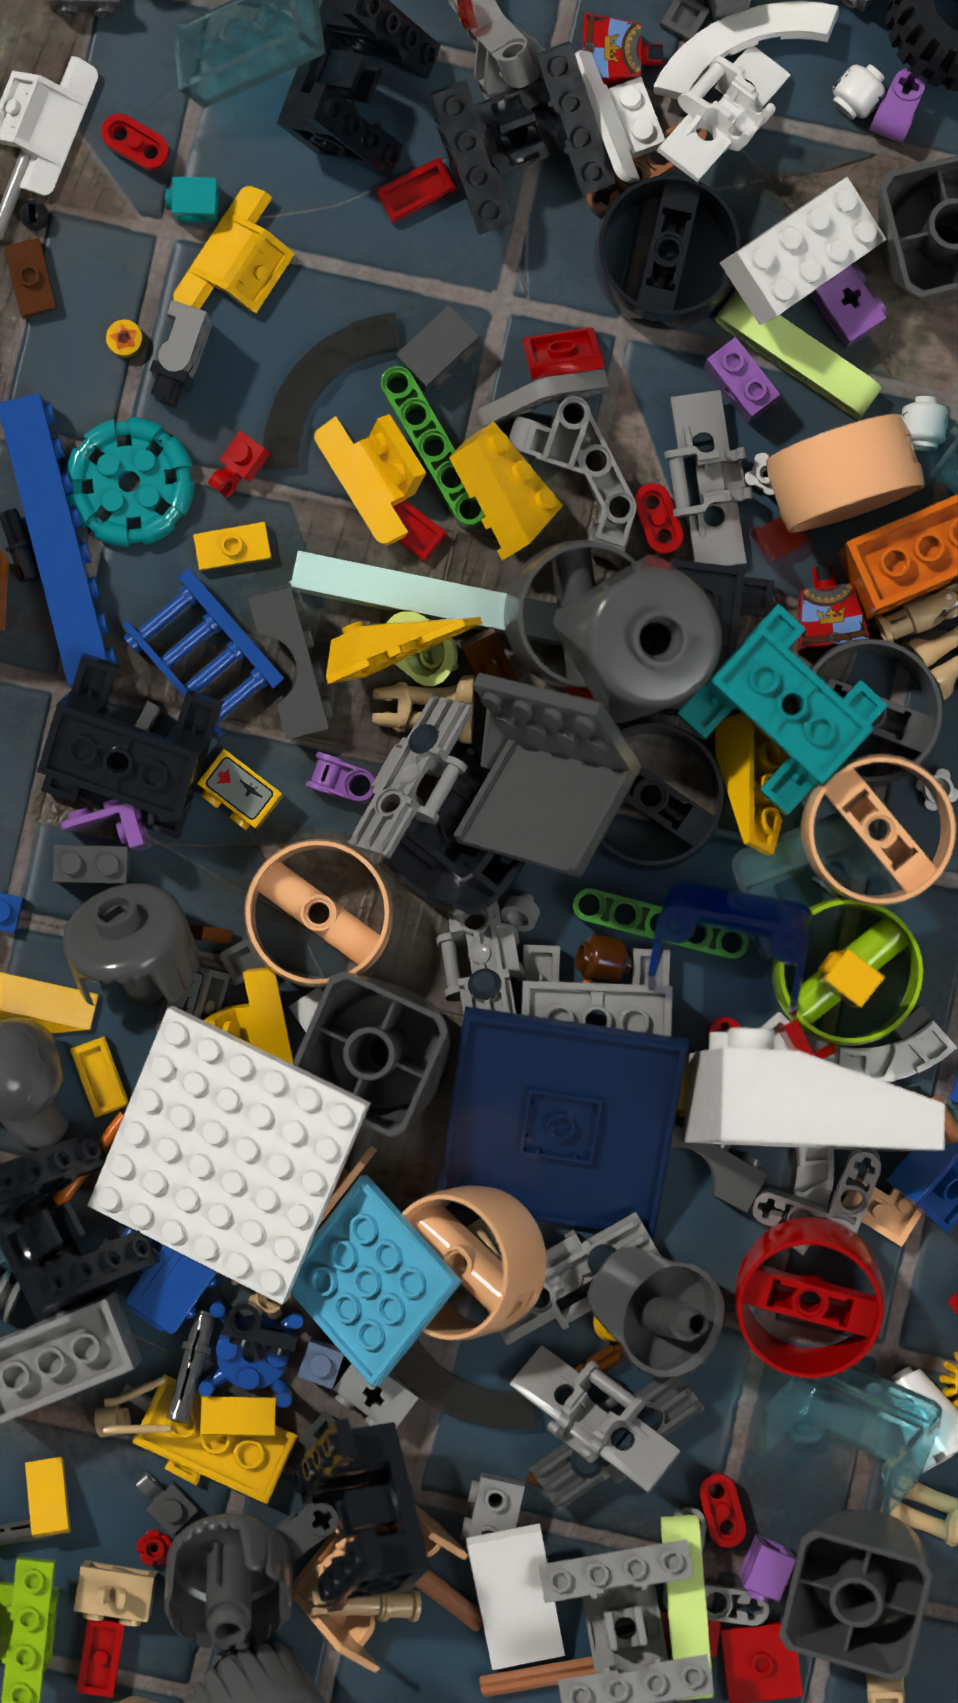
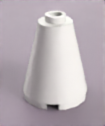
M909 1366L891 1376L894 1383L888 1388L913 1467L919 1475L958 1453V1409L921 1369L913 1372Z

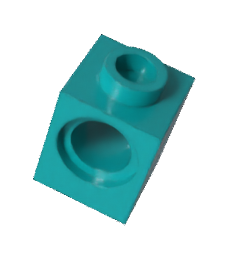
M172 177V188H166L165 206L166 210H171L174 221L218 223L219 185L217 179L209 177Z

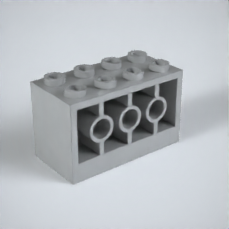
M116 1291L0 1338V1423L131 1371L143 1360Z

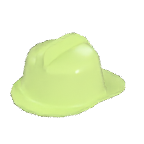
M402 611L394 614L387 623L429 619L417 612ZM450 638L395 665L421 685L436 686L443 683L451 671H455L459 667L457 663L458 649L456 642L453 638Z

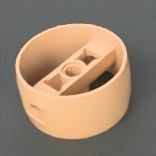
M901 414L878 416L821 433L791 445L766 460L768 479L780 509L779 513L790 533L820 528L871 512L904 499L925 487L922 466L917 460L910 438L912 435Z
M887 754L862 755L844 761L823 785L812 789L805 803L801 820L803 849L811 868L819 879L839 895L868 905L884 906L901 903L916 897L928 889L946 868L953 852L956 837L953 807L939 781L917 763L899 756ZM873 762L893 764L915 775L927 787L937 805L941 824L940 841L932 862L854 770L855 767ZM823 795L828 798L857 833L860 840L867 845L902 887L901 890L885 895H862L849 891L830 876L818 856L814 842V820ZM875 819H882L887 825V833L880 840L871 838L868 831L870 823Z
M308 839L290 844L270 856L258 869L249 885L244 907L245 927L249 941L260 960L275 974L290 982L309 987H326L329 978L307 979L296 976L282 968L270 957L260 940L256 926L255 913L259 892L358 964L357 967L349 971L350 973L361 975L377 961L388 943L393 925V902L388 885L381 872L368 857L345 843L329 839ZM314 849L339 851L360 861L374 875L382 892L385 913L381 935L281 862L300 852ZM317 903H323L329 908V917L321 924L313 923L309 917L311 907Z
M461 1186L431 1193L414 1202L402 1212L404 1217L462 1280L461 1284L491 1313L483 1323H478L465 1318L446 1302L424 1329V1333L445 1340H469L502 1331L523 1318L535 1305L543 1289L546 1277L547 1259L545 1244L533 1216L516 1198L492 1187ZM450 1202L462 1203L483 1218L496 1237L503 1263L445 1208ZM464 1257H465V1259H466V1261H467V1267H466L465 1262H464Z

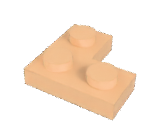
M857 1176L856 1180L862 1183V1178ZM875 1187L861 1222L902 1247L922 1213L894 1188L887 1195ZM850 1189L847 1190L841 1201L846 1206L854 1207L860 1204L862 1196L858 1191Z

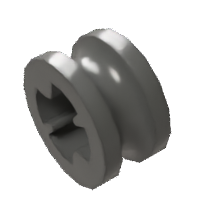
M824 866L836 882L847 888L848 885L844 880ZM813 876L812 882L833 899L839 897L838 893L825 885L818 876Z

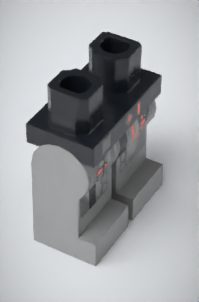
M171 300L167 315L173 324V328L168 341L162 344L159 349V362L153 360L150 372L155 378L151 394L155 396L157 402L177 408L182 391L191 393L194 381L192 378L197 371L213 324L206 311Z

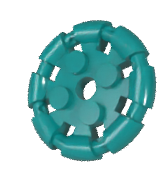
M129 417L128 421L115 422V419H111L89 430L83 435L85 440L77 449L73 448L65 468V472L68 471L73 488V493H69L67 498L70 508L77 506L82 528L87 527L94 532V538L118 547H130V544L142 542L145 546L170 534L176 528L174 524L182 515L186 516L195 491V481H191L190 473L193 464L182 442L176 436L171 437L163 431L164 426L138 417ZM131 435L132 446L119 447L118 436ZM154 442L163 448V451L157 458L149 451ZM96 448L104 454L98 459L97 465L88 459ZM176 471L177 482L167 484L165 473ZM133 473L139 477L140 484L135 491L125 492L120 488V480L125 474ZM93 481L94 493L84 494L82 482ZM161 500L170 505L163 516L154 511ZM102 508L112 514L105 522L96 516ZM141 518V528L128 529L127 520Z

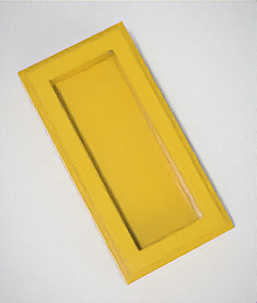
M106 1036L71 1048L70 1051L94 1117L96 1118L128 1106L130 1101Z
M201 1396L200 1435L275 1436L276 1398Z
M56 1457L25 1462L32 1536L38 1538L71 1532L64 1459Z

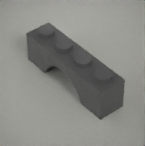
M291 583L249 593L248 602L257 634L271 636L284 643L293 654L296 662V674L291 686L276 699L286 740L329 729L327 719L334 716L329 697H321L318 684L324 682L319 661L312 662L308 649L315 647L310 627H302L299 613L305 612L300 590L293 592Z
M678 1118L674 1125L670 1148H687L702 1156L712 1174V1194L748 1213L768 1175L760 1170L763 1163L746 1153H743L741 1159L728 1153L731 1145L683 1143L684 1120Z

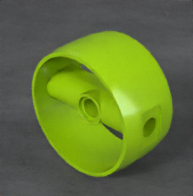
M846 897L835 898L809 907L795 917L785 928L773 954L772 983L776 998L783 1012L790 1021L797 1020L803 1032L829 1044L862 1045L889 1035L911 1014L922 989L923 960L919 945L912 931L893 911L885 906L862 904ZM839 906L859 908L880 918L878 922L843 950L849 949L876 971L902 950H905L908 961L907 988L896 1012L877 1029L864 1035L848 1038L827 1034L811 1025L841 1001L838 996L818 982L817 979L822 972L817 970L789 994L784 976L787 950L798 929L816 913L827 908Z

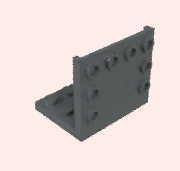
M479 673L472 685L481 697V703L489 709L496 719V725L504 731L508 741L453 836L460 844L581 878L642 766L603 703Z

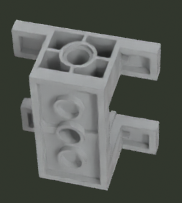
M523 945V967L526 980L522 981V1015L586 1024L587 1014L592 1010H599L606 1016L607 1022L605 1027L671 1036L673 986H669L670 950L633 949L632 985L559 982L560 946Z
M687 1539L538 1565L544 1602L549 1603L582 1597L595 1673L558 1680L562 1703H659L714 1693L707 1654L668 1660L655 1584L693 1578ZM622 1617L632 1619L636 1625L635 1634L627 1640L620 1639L614 1630L616 1621Z

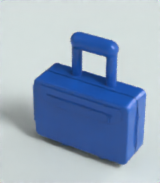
M127 1227L121 1237L136 1230ZM148 1237L152 1247L158 1251L156 1255L159 1262L146 1269L145 1272L140 1271L133 1274L139 1280L127 1296L126 1303L133 1308L131 1312L160 1332L165 1330L170 1334H174L186 1318L192 1319L195 1317L196 1303L207 1287L214 1288L217 1285L218 1278L216 1274L218 1272Z

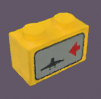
M225 749L222 750L197 783L204 789L200 796L216 808L223 803L233 811L229 818L244 830H247L250 825L258 830L284 797L280 791Z
M849 949L830 952L817 968L822 972L817 979L818 982L852 1008L862 1007L884 979V976Z

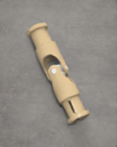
M958 582L939 590L936 594L920 597L903 605L902 610L888 616H876L875 622L882 640L894 643V640L910 633L920 634L940 624L942 620L957 617Z

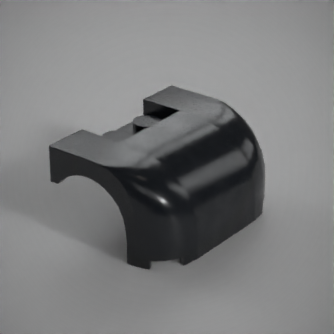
M470 747L463 751L458 758L467 765V769L464 774H459L437 813L439 815L437 823L430 824L418 821L414 817L390 858L382 857L377 866L427 904L438 910L458 916L473 915L489 908L501 897L526 863L460 844L453 836L490 772V769L481 767V758Z

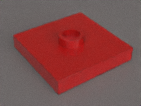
M594 327L542 334L522 339L531 380L604 368L603 356Z
M782 1621L761 1623L757 1626L742 1625L720 1628L728 1703H752L803 1696L798 1652L788 1650L779 1637Z

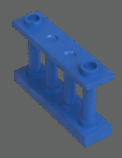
M188 568L178 576V579L183 584L179 589L180 594L138 630H135L128 620L123 623L122 626L128 632L123 638L137 654L144 650L184 698L188 690L200 692L237 659L241 661L246 657L255 667L250 672L252 676L222 700L224 703L217 722L218 724L261 686L265 689L270 685L276 692L286 681ZM196 603H199L207 612L202 617L204 621L160 658L146 641L188 605L194 606ZM223 630L231 640L226 644L228 648L188 683L183 685L170 669L211 633L215 632L217 634ZM217 725L214 733L221 739L225 733Z

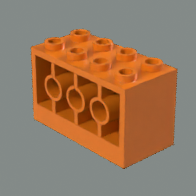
M958 494L847 541L837 553V558L848 583H852L855 588L865 621L958 582Z

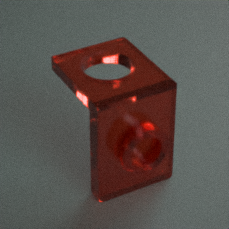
M781 516L761 528L759 525L756 526L750 534L768 566L811 541L806 531L790 533Z

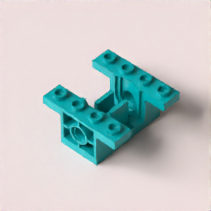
M777 604L676 715L703 740L735 708H738L789 756L758 790L787 816L813 787L823 785L874 729L871 724L888 705L862 680L858 681L843 699L788 649L806 628L780 604ZM784 696L799 708L795 716L787 715L782 710L781 702Z

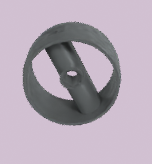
M576 540L549 546L532 556L521 567L508 589L504 604V626L509 644L527 670L551 685L566 689L589 690L563 643L567 679L548 669L531 649L523 626V604L527 589L536 573L551 560L557 607L559 609L595 587L591 552L606 558L620 571L636 562L622 550L603 542ZM650 623L646 624L639 634L641 648L647 654L656 637L655 630Z
M857 639L831 648L809 667L842 699L853 686L817 673V670L828 661L849 653L867 652L885 656L904 667L916 680L923 693L927 715L880 697L888 706L871 724L874 729L869 735L916 752L917 754L911 761L918 765H921L926 760L938 740L942 725L943 709L940 691L932 673L915 654L904 647L885 640ZM793 702L791 716H795L799 709ZM901 769L896 773L886 776L860 777L869 788H877L894 783L909 775L910 772Z

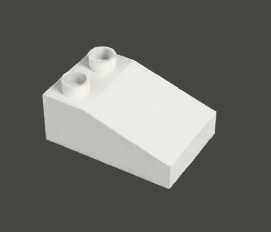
M730 1028L729 1032H710L709 1050L687 1053L683 1143L840 1150L870 1147L875 1151L887 1152L944 1150V1103L800 1051L774 1050L775 1030Z

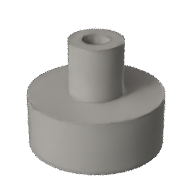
M522 893L520 896H511L506 900L501 911V919L505 924H513L518 931L526 932L535 927L540 910L536 903L533 902L534 898L532 895Z

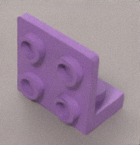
M114 799L104 802L103 810L94 812V810L89 811V808L79 809L67 814L69 820L60 822L62 830L76 833L121 819L120 822L116 823V827L122 844L129 845V848L137 852L152 848L141 809Z

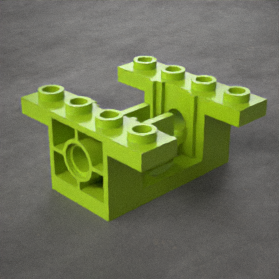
M18 1557L16 1559L14 1583L0 1581V1660H2V1663H5L1 1703H41L44 1673L52 1662L60 1587H53L56 1560Z

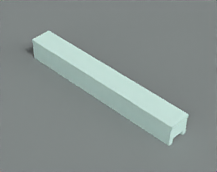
M302 551L297 552L292 581H289L292 591L300 590V593L397 613L402 611L417 612L431 620L481 617L483 624L474 627V629L485 631L493 627L496 633L506 635L504 626L506 593ZM525 597L523 604V626L528 640L562 646V641L552 626L556 610L558 609L557 604Z

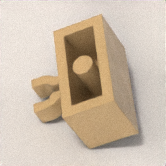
M85 1560L80 1567L74 1611L82 1612V1617L89 1620L102 1621L104 1616L119 1618V1623L127 1626H140L141 1622L147 1623L152 1612L158 1571Z

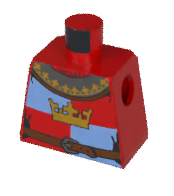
M584 13L582 50L592 52L603 84H606L608 88L640 77L641 65L662 66L663 43H642V24Z
M833 565L812 568L814 588L803 589L798 595L797 621L806 630L796 640L797 653L830 649L839 644L857 639H870L853 584L836 585Z

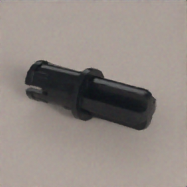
M12 508L1 512L0 521L9 547H6L5 550L11 554L19 582L39 577L40 573L32 548V541L27 538L18 510Z

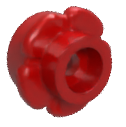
M152 1529L147 1531L145 1536L140 1537L136 1544V1551L141 1555L140 1560L148 1566H154V1564L161 1566L165 1564L172 1540L160 1530ZM152 1545H156L158 1547V1550L156 1552L151 1550Z

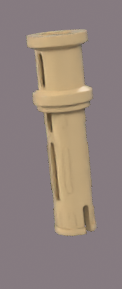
M410 1588L407 1592H393L353 1599L343 1610L329 1613L327 1612L326 1603L320 1600L318 1592L310 1591L307 1597L308 1600H313V1603L307 1602L309 1616H374L375 1619L381 1622H387L389 1618H406L408 1622H417L422 1606L421 1595L417 1588Z

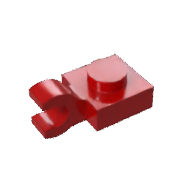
M240 430L219 459L226 466L214 472L208 484L228 498L233 494L242 477L248 482L252 481L271 453Z

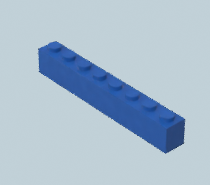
M36 393L1 402L0 418L67 684L72 689L80 659L84 653L118 664L114 648H107L104 634L110 633L105 613H98L95 599L101 598L96 577L89 578L86 564L92 563L87 542L80 543L77 529L83 526L77 506L70 508L67 498L69 493H73L69 473L68 471L62 472L59 460L65 458L60 436H53L51 424L56 423L54 409L51 401L45 402L41 394Z

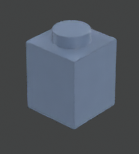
M311 1337L297 1377L332 1389L344 1354L336 1345Z

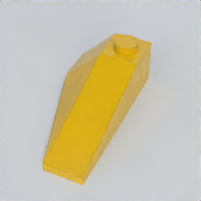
M481 617L381 623L364 626L362 621L347 625L342 628L343 635L331 640L326 673L328 684L368 677L483 624Z
M740 712L723 719L715 728V755L743 843L766 856H771L775 852L782 818L779 814L780 810L758 790L789 756L748 717Z
M0 971V1019L28 1017L45 1026L51 1034L91 1030L99 994L89 992L94 1003L93 1006L84 1000L79 989Z

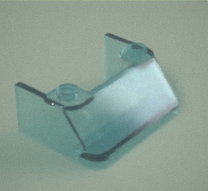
M839 812L814 821V842L818 856L824 866L840 860L844 871L851 879L867 881L878 876L885 894L900 890L896 880L867 845L860 840L857 833ZM872 821L868 828L869 835L874 840H880ZM801 827L778 836L774 855L766 856L747 847L736 853L732 859L731 870L740 904L762 960L774 957L761 921L773 916L778 907V898L773 885L813 870L803 849ZM901 902L889 906L891 910L904 907L906 904Z
M856 1365L827 1377L801 1378L793 1376L761 1408L759 1455L766 1457L784 1437L799 1444H810L818 1441L825 1433L886 1460L882 1466V1479L884 1480L882 1512L889 1515L920 1479L941 1426L942 1408L936 1401Z

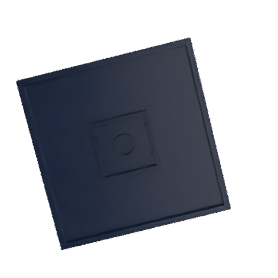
M465 1006L438 1191L461 1186L492 1187L516 1198L526 1207L535 1221L604 1230L636 1212L650 1238H654L689 1039ZM452 1201L446 1206V1208L474 1211L456 1201Z

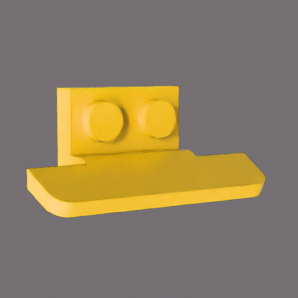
M246 186L240 190L174 291V301L200 309L215 287L227 293L248 311L255 314L258 312L295 255L290 248L269 231L256 225V222L273 198L272 196L252 186Z
M390 414L378 418L369 437L353 444L337 416H335L317 429L314 435L315 442L377 542L387 546L406 537L408 531L393 506L415 495L426 475L425 469Z
M269 968L247 969L243 972L249 1003L225 1006L203 1021L293 1064L294 1059L277 976Z

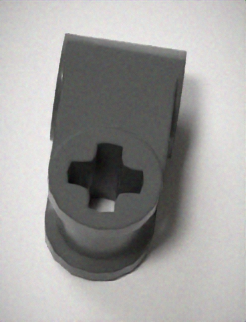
M322 1497L317 1502L311 1503L298 1513L296 1512L273 1527L286 1540L291 1552L292 1562L310 1551L317 1543L337 1529L340 1519L336 1501L329 1497ZM319 1509L323 1514L327 1512L332 1514L329 1524L325 1520L321 1522L316 1520Z

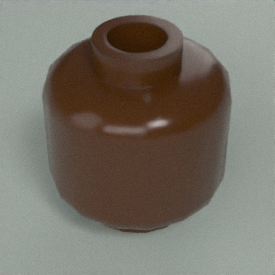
M595 934L588 937L586 942L582 941L579 944L575 966L581 972V976L588 982L617 984L623 975L629 974L632 967V955L627 953L626 944L621 939Z

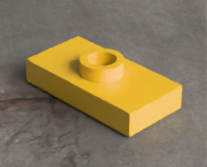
M265 522L193 534L200 572L272 559Z

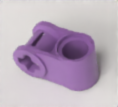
M912 68L902 69L896 74L869 128L870 131L900 144L903 143L915 117L914 112L925 89L923 75H920L918 78L910 72ZM905 84L911 86L908 95L902 92Z
M317 752L316 758L318 762L311 780L306 781V787L357 804H367L372 801L374 795L371 793V788L363 796H356L351 790L353 781L359 777L369 779L371 787L375 778L370 772L348 764V762L334 756Z

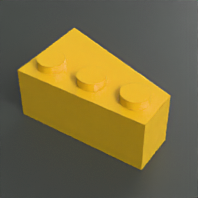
M494 421L467 438L449 457L470 499L476 497L485 515L481 519L485 529L491 528L501 546L497 552L502 561L529 545L563 506Z

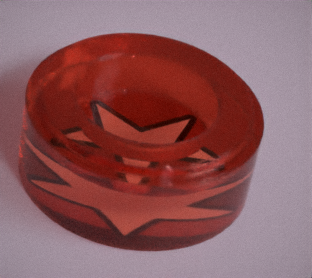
M457 0L463 29L478 28L474 1Z

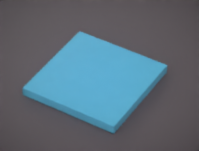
M363 1175L359 1176L314 1235L290 1293L369 1385L374 1388L381 1385L462 1283V1280L369 1176Z

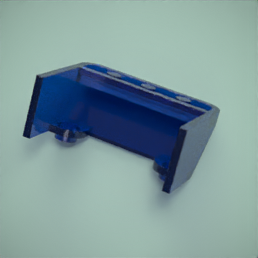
M687 882L677 883L668 890L658 918L647 973L648 990L656 991L665 942L673 944L684 943L693 936L696 925L771 938L770 950L772 955L782 963L797 966L789 1015L797 1016L813 929V914L806 905L800 902Z

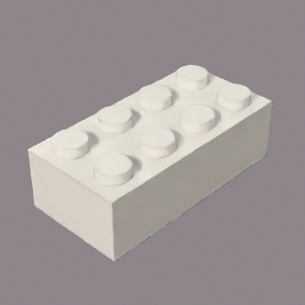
M846 177L720 262V265L758 324L761 325L783 313L887 239L854 186Z

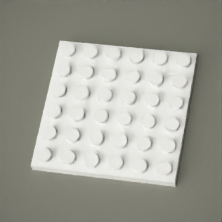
M175 1006L167 1008L87 1206L136 1231L139 1230L140 1233L283 1304L289 1297L370 1106V1102Z

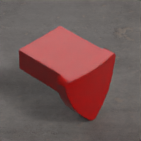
M797 1020L790 1021L777 1028L788 1050L800 1051L820 1059L837 1053L834 1044L831 1043L812 1051Z

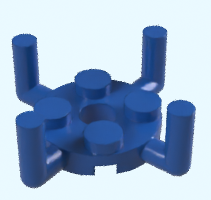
M217 1300L211 1306L210 1313L213 1317L220 1318L224 1324L232 1309L224 1300ZM294 1311L279 1323L274 1319L263 1316L262 1325L292 1332L302 1326L305 1316L301 1311ZM243 1315L238 1318L236 1316V1322L244 1329L252 1328L256 1322L255 1315ZM221 1333L216 1345V1359L219 1368L201 1382L198 1388L199 1393L202 1396H210L216 1388L227 1380L246 1390L270 1386L277 1395V1404L282 1408L288 1407L294 1395L281 1375L288 1365L290 1351H287L286 1356L266 1352V1345L261 1344L264 1349V1355L259 1361L252 1362L244 1357L243 1346L229 1343L230 1337Z

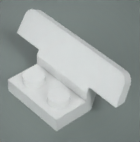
M579 50L575 53L614 171L621 180L629 184L641 181L633 158L657 150L665 141L641 77L608 88L606 84H603L592 52Z
M71 56L60 85L41 75L12 71L0 100V144L18 147L32 155L19 188L40 196L48 195L54 190L98 80V72L95 67L79 57Z

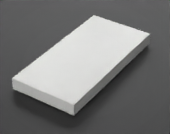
M540 1523L466 1538L492 1670L565 1656L555 1602H544L538 1565L547 1564Z

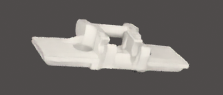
M755 46L747 48L734 63L721 56H716L709 63V70L692 89L684 91L679 96L678 103L688 115L658 147L657 152L698 182L727 149L740 151L753 138L756 131L774 114L776 109L774 104L769 103L764 109L762 108L788 80L790 74ZM716 84L715 89L724 96L719 102L714 101L710 104L702 98ZM705 129L709 131L713 136V140L705 141L697 135L696 130Z

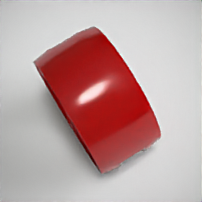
M794 1218L768 1229L753 1243L746 1253L739 1268L736 1282V1316L742 1334L750 1348L772 1368L801 1378H821L835 1375L847 1370L860 1361L868 1353L878 1337L884 1321L886 1307L883 1273L870 1247L853 1230L825 1218ZM819 1245L829 1247L847 1255L865 1271L874 1287L876 1295L828 1283L817 1274L807 1273L799 1275L765 1266L761 1263L776 1252L793 1246ZM811 1291L817 1293L820 1298L811 1303L804 1301L800 1296L805 1292ZM748 1305L854 1334L836 1344L824 1347L809 1348L791 1345L768 1333L757 1322Z

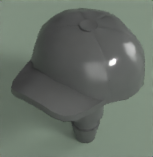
M28 1017L0 1019V1122L26 1149L37 1151L59 1142L68 1129L67 1116L57 1098V1094L64 1081L62 1058L60 1057L56 1040L45 1026Z
M623 1247L612 1252L603 1262L588 1289V1304L593 1315L618 1341L627 1361L639 1371L653 1377H677L687 1372L694 1373L697 1366L705 1364L709 1354L715 1351L716 1338L720 1337L722 1325L726 1322L724 1317V1299L720 1288L706 1271L694 1264L669 1261L652 1252L635 1247Z

